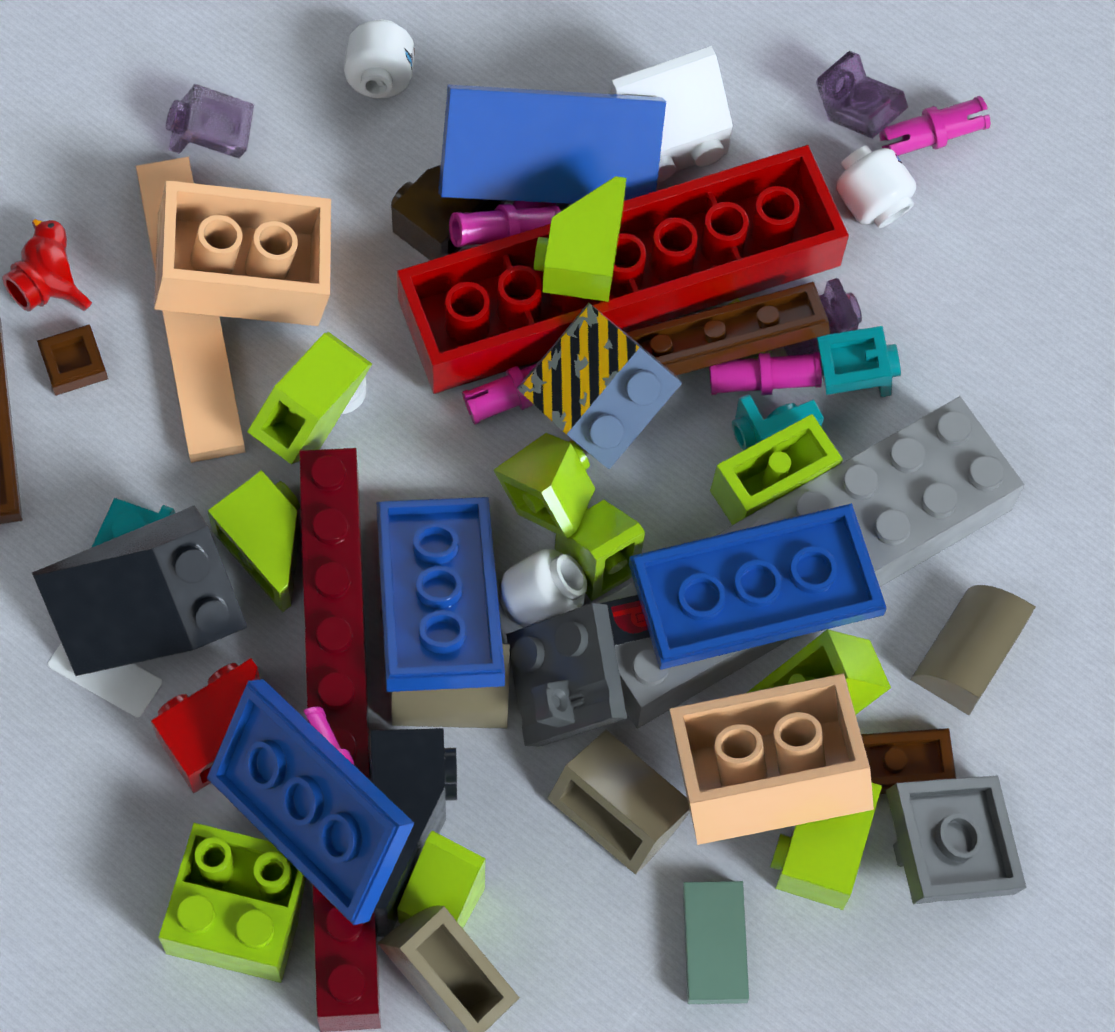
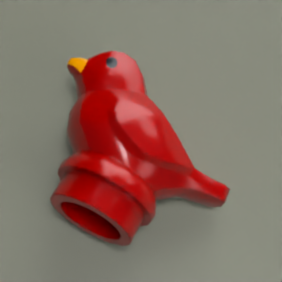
M34 219L32 221L34 235L25 243L21 250V261L14 262L10 266L11 270L2 277L6 290L13 300L28 312L37 306L43 307L46 305L50 297L64 299L82 311H86L92 305V302L74 284L66 253L67 236L65 228L54 220L40 221Z

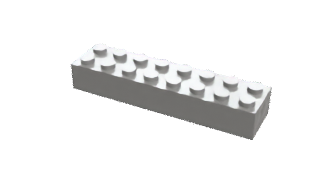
M959 396L715 536L852 503L879 586L881 587L1012 511L1025 484L964 400ZM634 582L596 604L638 595ZM651 638L616 645L615 652L626 712L638 729L669 711L670 708L683 703L792 638L663 670L659 669Z

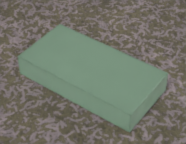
M743 881L684 882L683 910L687 1004L748 1003L749 985Z

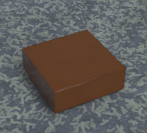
M90 324L37 340L55 396L108 379Z

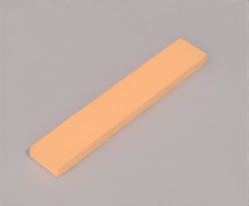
M189 156L136 166L155 273L158 212L166 180L194 183ZM162 310L190 462L246 453L220 316Z

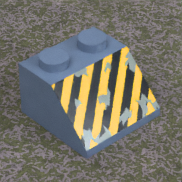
M588 302L517 389L567 436L606 468L610 469L680 387L682 382L672 371Z

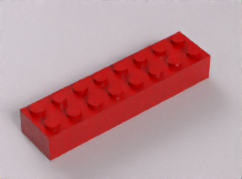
M805 145L625 200L609 302L542 292L544 271L534 270L535 252L538 237L549 238L551 224L397 270L398 302L433 394L506 372L507 369L514 366L521 367L540 361L588 302L626 333L839 267L842 263L849 234L809 145Z

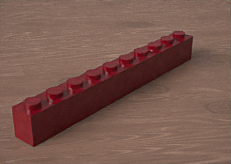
M356 448L300 450L307 708H323L326 719L340 748L349 751L354 761V766L371 781ZM313 885L316 1004L320 1032L381 1029L378 941L375 912H373L369 922L353 925Z

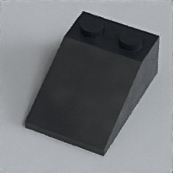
M195 505L32 572L75 676L193 651L247 628L209 527Z
M444 728L371 730L372 783L414 822L413 828L374 909L378 937H385L394 929L398 920L397 908L425 841L431 831L440 833L446 821V801L457 800L456 748H444Z

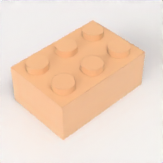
M166 180L158 212L154 310L319 326L330 296L331 199Z
M844 673L669 709L697 845L874 810L870 765Z

